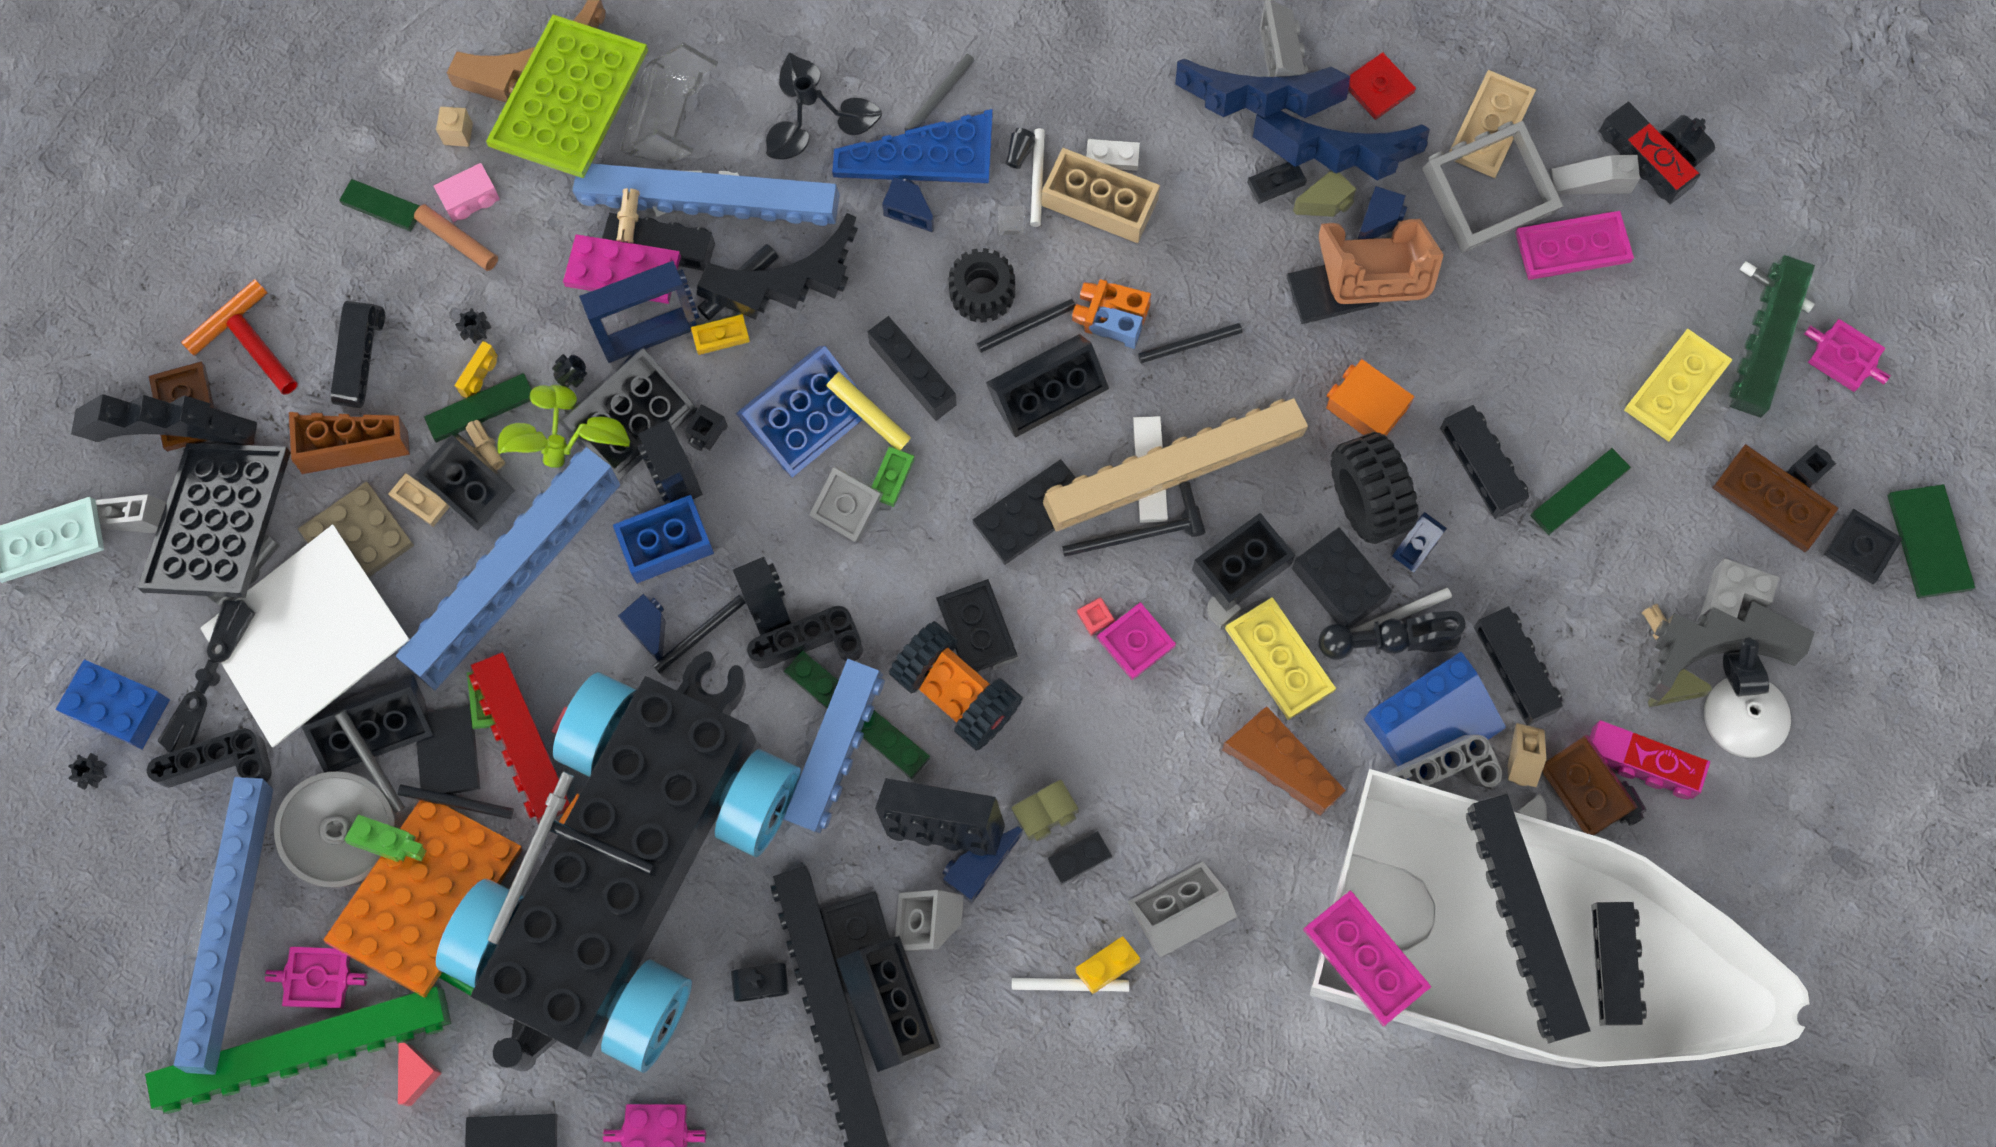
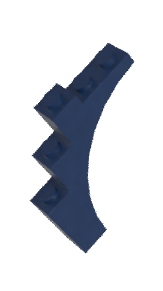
M1184 58L1177 61L1175 85L1205 100V108L1223 118L1244 108L1263 118L1283 109H1288L1303 118H1307L1347 100L1350 76L1331 66L1316 72L1294 76H1247L1218 71Z
M1281 110L1265 118L1257 114L1253 138L1295 167L1315 159L1336 174L1356 166L1378 181L1396 173L1399 162L1424 152L1428 144L1427 140L1430 129L1421 124L1406 130L1389 133L1344 132L1307 123Z

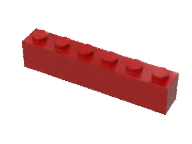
M502 652L472 664V674L468 675L474 691L480 690L483 699L479 703L484 715H491L494 725H491L490 728L496 742L501 740L505 750L501 751L506 766H513L516 776L512 777L515 787L518 793L524 791L527 802L523 804L530 819L535 817L537 824H539L548 806L545 804L549 794L554 792L559 779L505 655ZM568 799L562 811L559 810L556 816L565 813L570 805Z

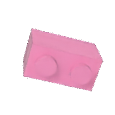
M481 163L434 185L453 222L466 219L472 213L482 208H488L500 200Z

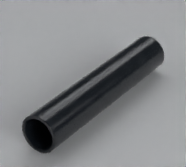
M765 244L738 270H766L779 256L770 245ZM707 299L697 306L699 312L707 320H711L724 308V306Z

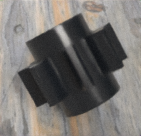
M471 308L469 312L459 314L461 317L460 323H456L455 326L458 331H461L460 336L464 341L470 338L476 344L482 338L487 339L486 329H491L489 321H486L487 316L483 311L477 314Z
M562 354L552 367L555 380L564 387H569L572 384L577 388L587 375L584 361L576 355H570L567 358Z
M90 753L88 758L77 755V760L73 764L68 765L72 773L68 779L78 782L77 787L83 790L87 788L88 784L98 788V783L102 779L107 778L103 770L107 764L101 760L97 761L98 756Z

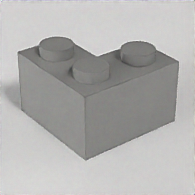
M1724 558L1714 568L1701 614L1706 616L1715 607L1737 618L1741 605L1747 607L1752 601L1766 608L1773 601L1779 577Z

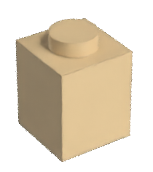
M440 107L436 131L443 144L469 147L473 122L466 108Z

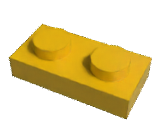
M743 314L691 327L698 355L750 342Z
M482 341L454 386L461 396L468 398L474 395V393H478L483 385L484 377L488 371L490 372L494 369L498 355L492 345Z
M1122 936L1077 966L1075 972L1090 992L1094 994L1140 963V957Z

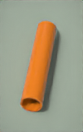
M254 279L181 341V343L195 356L228 328L226 323L232 316L236 314L243 315L267 294V291Z

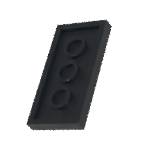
M1061 459L973 519L974 526L1004 565L1055 531L1043 504L1045 494L1056 485L1064 487L1072 484V481L1076 479Z

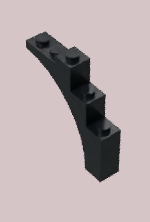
M846 213L837 231L822 247L808 257L788 266L772 270L742 271L727 269L707 262L698 282L696 295L755 320L759 312H765L770 299L796 309L799 301L804 303L809 288L835 299L838 290L844 291L849 277L845 276L847 266L843 265L849 252L845 247L848 241L853 243L858 228L854 226L857 217Z
M102 394L76 409L71 435L95 442L123 435H172L204 439L229 445L253 446L257 422L211 408V403L185 395L169 403L146 395L127 402Z

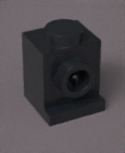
M701 404L684 432L687 439H689L688 444L699 451L703 447L710 451L728 425L723 415ZM703 431H708L706 436L702 435Z
M1815 445L1793 464L1787 473L1811 488L1836 463L1827 451Z

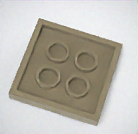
M367 481L298 528L304 539L309 543L333 524L368 577L414 546Z

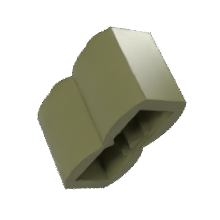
M1059 780L1014 805L1012 812L1028 840L1035 838L1036 841H1040L1052 833L1050 829L1060 824L1061 827H1064L1077 819L1075 815L1079 813V809L1063 781Z

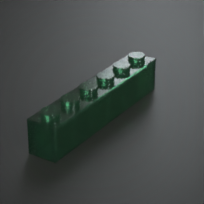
M1783 255L1777 263H1772L1767 275L1768 278H1771L1769 286L1764 287L1760 296V301L1763 302L1762 308L1756 311L1752 321V325L1755 326L1754 332L1749 334L1744 349L1748 350L1746 357H1742L1736 372L1740 373L1738 382L1735 381L1729 392V397L1732 398L1731 408L1760 418L1770 409L1815 265Z

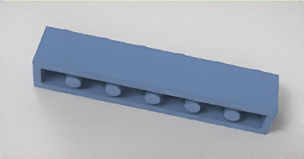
M847 659L784 820L817 833H821L822 828L826 829L832 816L829 810L832 803L838 801L842 792L840 783L843 775L847 776L853 764V759H850L854 748L858 749L864 735L861 732L865 721H870L874 711L872 702L875 695H880L885 680L882 679L883 674L879 670Z

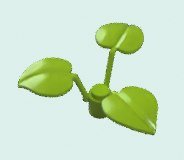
M541 385L531 390L530 400L540 408L554 409L552 435L546 439L543 432H536L534 426L526 423L507 425L501 431L498 438V454L505 452L529 453L541 451L543 463L546 466L558 468L565 464V456L570 455L571 448L579 435L592 442L628 447L630 440L623 425L617 420L608 417H592L588 419L587 424L579 425L567 445L564 437L557 435L559 408L573 409L577 402L576 394L570 388L561 385Z

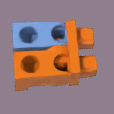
M1102 279L1099 280L1098 285L1084 282L1080 299L1089 301L1091 304L1089 308L1076 304L1072 313V321L1084 325L1086 333L1109 337L1125 343L1126 347L1135 349L1142 325H1144L1151 305V293L1107 283V281Z

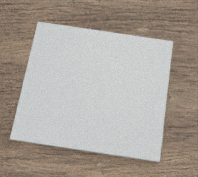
M332 524L249 589L245 598L236 599L244 600L255 612V615L230 658L221 662L270 745L274 748L410 641V639ZM219 613L200 628L208 642L210 641ZM218 645L215 648L216 654H219L221 652V645Z

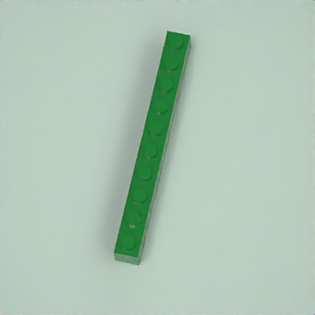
M436 986L431 988L425 998L417 993L409 994L222 1050L219 1055L216 1075L185 1073L174 1065L145 1073L151 1109L161 1110L163 1114L182 1110L181 1105L190 1102L193 1105L207 1103L211 1101V1096L222 1093V1096L237 1094L241 1092L240 1087L251 1084V1087L269 1084V1079L276 1076L285 1079L298 1075V1070L309 1067L310 1070L326 1067L329 1060L338 1058L339 1061H346L357 1057L356 1052L367 1049L368 1052H376L385 1049V1044L396 1041L397 1044L406 1043L414 1040V1035L425 1032L426 1035L442 1032L444 1030L443 1026L452 1024L444 989Z

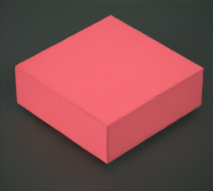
M1101 597L1077 610V614L1090 636L1115 622Z

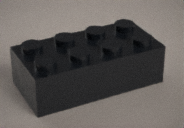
M885 778L875 807L886 835L893 840H911L923 846L939 845L951 851L967 850L979 856H985L986 854L996 856L1005 828L996 797Z

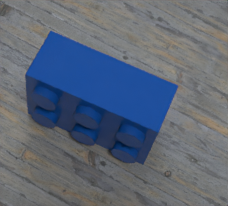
M691 495L613 524L630 573L636 583L643 582L714 554Z
M84 659L55 710L73 720L143 750L170 699L154 689Z

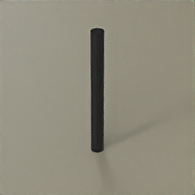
M1069 299L978 342L977 347L981 353L1073 310L1075 302L1073 299Z
M1240 323L1138 353V358L1142 364L1241 334L1242 327Z
M740 595L735 597L652 666L659 674L746 604L744 599Z
M400 784L398 789L399 796L506 819H512L514 808Z
M555 820L551 826L550 832L648 875H651L654 871V863Z

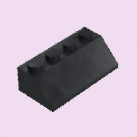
M1081 334L986 382L995 406L1015 438L1109 389L1092 343Z
M413 674L330 704L302 725V729L324 773L336 772L363 762L335 715L344 710L374 757L431 737L434 734L428 717L425 699Z
M900 936L862 948L836 959L877 1072L940 1048Z

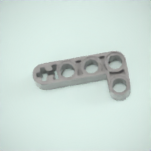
M1482 735L1461 736L1385 773L1402 779L1408 778L1412 782L1425 786H1430L1463 769L1468 780L1474 786L1493 787L1502 779L1501 767L1487 738ZM1472 741L1475 742L1477 747L1473 755L1469 750V745ZM1447 753H1450L1452 757L1450 766H1447L1444 761ZM1423 764L1427 767L1425 778H1422L1419 773L1420 767ZM1484 767L1488 771V777L1485 781L1481 778V770Z

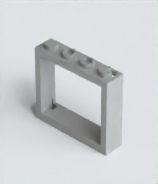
M1512 121L1507 122L1497 128L1498 132L1490 134L1489 131L1476 136L1474 138L1475 141L1470 144L1463 141L1451 148L1452 151L1444 154L1443 151L1435 153L1428 158L1429 162L1422 168L1462 253L1513 232L1517 228L1524 227L1554 214L1563 207L1523 121L1513 124ZM1513 136L1544 203L1472 234L1441 166Z

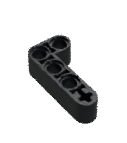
M355 301L344 302L341 311L331 388L332 404L355 408L363 407L366 398L374 330L381 331L385 323V310L383 307Z
M833 606L754 638L747 646V653L755 667L764 669L798 656L802 651L808 652L832 641L836 646L839 656L844 661H847V659L858 660L863 653V647L848 609L843 606ZM837 617L847 619L842 626H834L832 622ZM817 627L820 629V633L815 637H809L806 635L808 629ZM788 637L794 639V643L790 647L780 646L783 639ZM852 641L857 644L856 648L852 651L842 649L846 642ZM774 643L777 652L773 651L771 644ZM759 649H763L765 654L763 657H759Z
M243 728L156 757L148 763L147 775L152 781L169 788L236 766L237 772L242 778L264 779L267 782L271 777L272 769L264 740L250 729ZM252 738L251 746L243 750L245 741ZM224 748L222 757L216 759L217 751ZM197 757L196 764L188 768L189 761ZM259 764L258 772L250 776L251 768Z

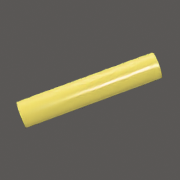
M840 372L826 385L895 449L901 450L911 439L906 432Z

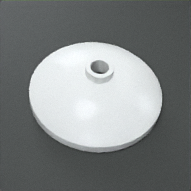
M1726 678L1712 689L1707 696L1704 706V720L1711 737L1721 748L1739 757L1757 758L1768 755L1782 745L1790 731L1791 713L1788 703L1779 689L1770 682L1767 694L1737 697ZM1750 707H1754L1758 714L1753 715L1750 712Z

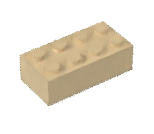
M1062 148L1042 189L1041 205L1139 243L1157 204L1160 185Z

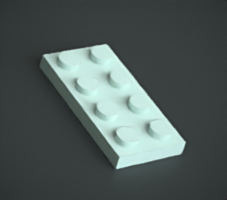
M87 497L0 525V582L3 583L104 550L96 500L92 497Z

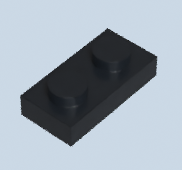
M1286 162L1249 177L1247 183L1258 204L1305 186L1307 179L1299 165L1295 167Z
M1097 831L1049 857L1048 862L1060 884L1063 885L1111 859L1112 855Z

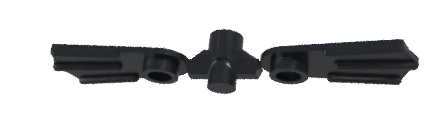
M244 600L223 601L207 647V655L210 659H208L204 669H198L195 673V677L198 680L194 688L195 691L189 692L184 696L158 739V742L165 747L168 753L194 744L207 707V699L204 694L209 686H216L219 683L220 675L216 672L219 663L230 658L255 615V612ZM218 645H221V652L219 654H216L215 648ZM196 699V706L190 708V701Z

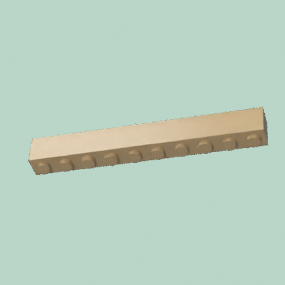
M1294 398L1288 401L1280 399L1272 403L1270 408L1262 411L1260 408L1248 412L1244 418L1238 420L1236 418L1228 419L1220 427L1202 429L1196 434L1197 436L1189 439L1181 437L1175 440L1171 446L1162 448V446L1155 447L1148 451L1145 456L1139 458L1137 456L1129 457L1121 465L1103 467L1097 472L1098 474L1093 476L1082 475L1074 479L1072 484L1067 486L1056 485L1047 491L1043 504L1057 532L1300 438L1304 435L1308 425Z

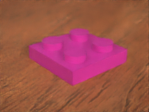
M1141 602L1097 635L1098 641L1132 681L1176 647V643Z

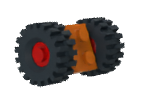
M933 621L927 624L925 628L923 627L917 635L915 634L911 638L909 644L903 647L904 650L897 655V660L892 663L889 675L911 694L919 689L957 723L954 732L975 751L980 750L1008 723L1011 716L1015 714L1020 706L1023 697L1002 678H998V680L993 681L990 685L953 652L958 642L957 639L941 625Z

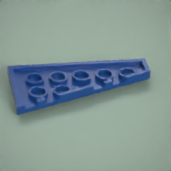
M993 109L985 110L984 114L972 117L970 115L962 116L960 120L948 123L942 121L907 130L902 135L894 137L887 135L881 137L882 140L870 143L864 141L834 149L833 177L989 183Z

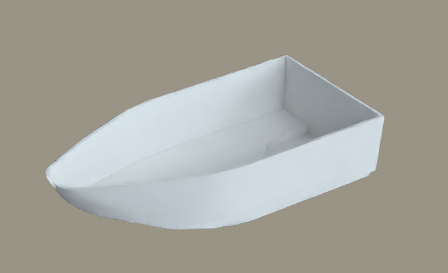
M1369 769L1333 904L1351 890L1431 985L1430 989L1392 1019L1393 1021L1512 1057L1566 1068L1703 1060L1783 1046L1800 1037L1805 1027L1798 1023L1797 1014L1803 1006L1810 1005L1807 989L1797 975L1731 918L1642 855L1609 840L1514 812L1591 1030L1581 1035L1548 1044L1547 1039L1541 1037L1537 1027V1020H1539L1537 1010L1532 1008L1528 1001L1526 991L1529 987L1527 981L1518 972L1516 960L1519 958L1515 947L1511 948L1506 937L1507 923L1505 918H1501L1496 908L1497 894L1495 889H1491L1487 882V865L1485 860H1481L1477 853V836L1474 830H1470L1466 821L1467 808L1479 801ZM1596 902H1634V909L1639 911L1640 925L1636 927V939L1641 940L1642 956L1638 958L1639 970H1643L1644 988H1640L1641 1001H1645L1647 1008V1017L1643 1019V1025L1600 1026L1591 911V905ZM1320 952L1309 995L1372 1014L1322 952Z

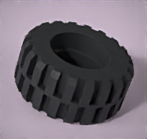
M1371 432L1337 445L1331 454V474L1334 479L1335 490L1339 496V502L1345 511L1347 519L1351 522L1352 528L1357 531L1358 536L1367 543L1377 544L1411 531L1418 521L1417 495L1413 488L1412 478L1407 471L1406 463L1403 462L1400 452L1394 447V443L1388 440L1384 434Z

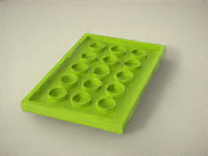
M552 14L486 140L488 147L584 179L648 52L647 45Z

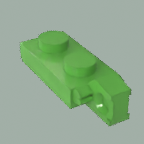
M359 814L344 839L351 846L399 862V860L404 861L406 856L422 861L427 852L422 844L414 841L416 837L409 832Z

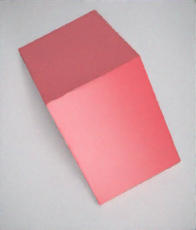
M399 1043L398 1104L412 1106L441 1075V1072L413 1045Z

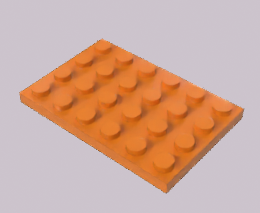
M419 800L400 829L416 837L414 841L422 844L423 848L427 850L422 861L406 856L404 861L399 860V862L381 856L323 940L333 948L425 998L442 973L436 967L437 950L442 935L456 908L465 895L479 881L489 879L501 884L523 849L517 843L445 805Z

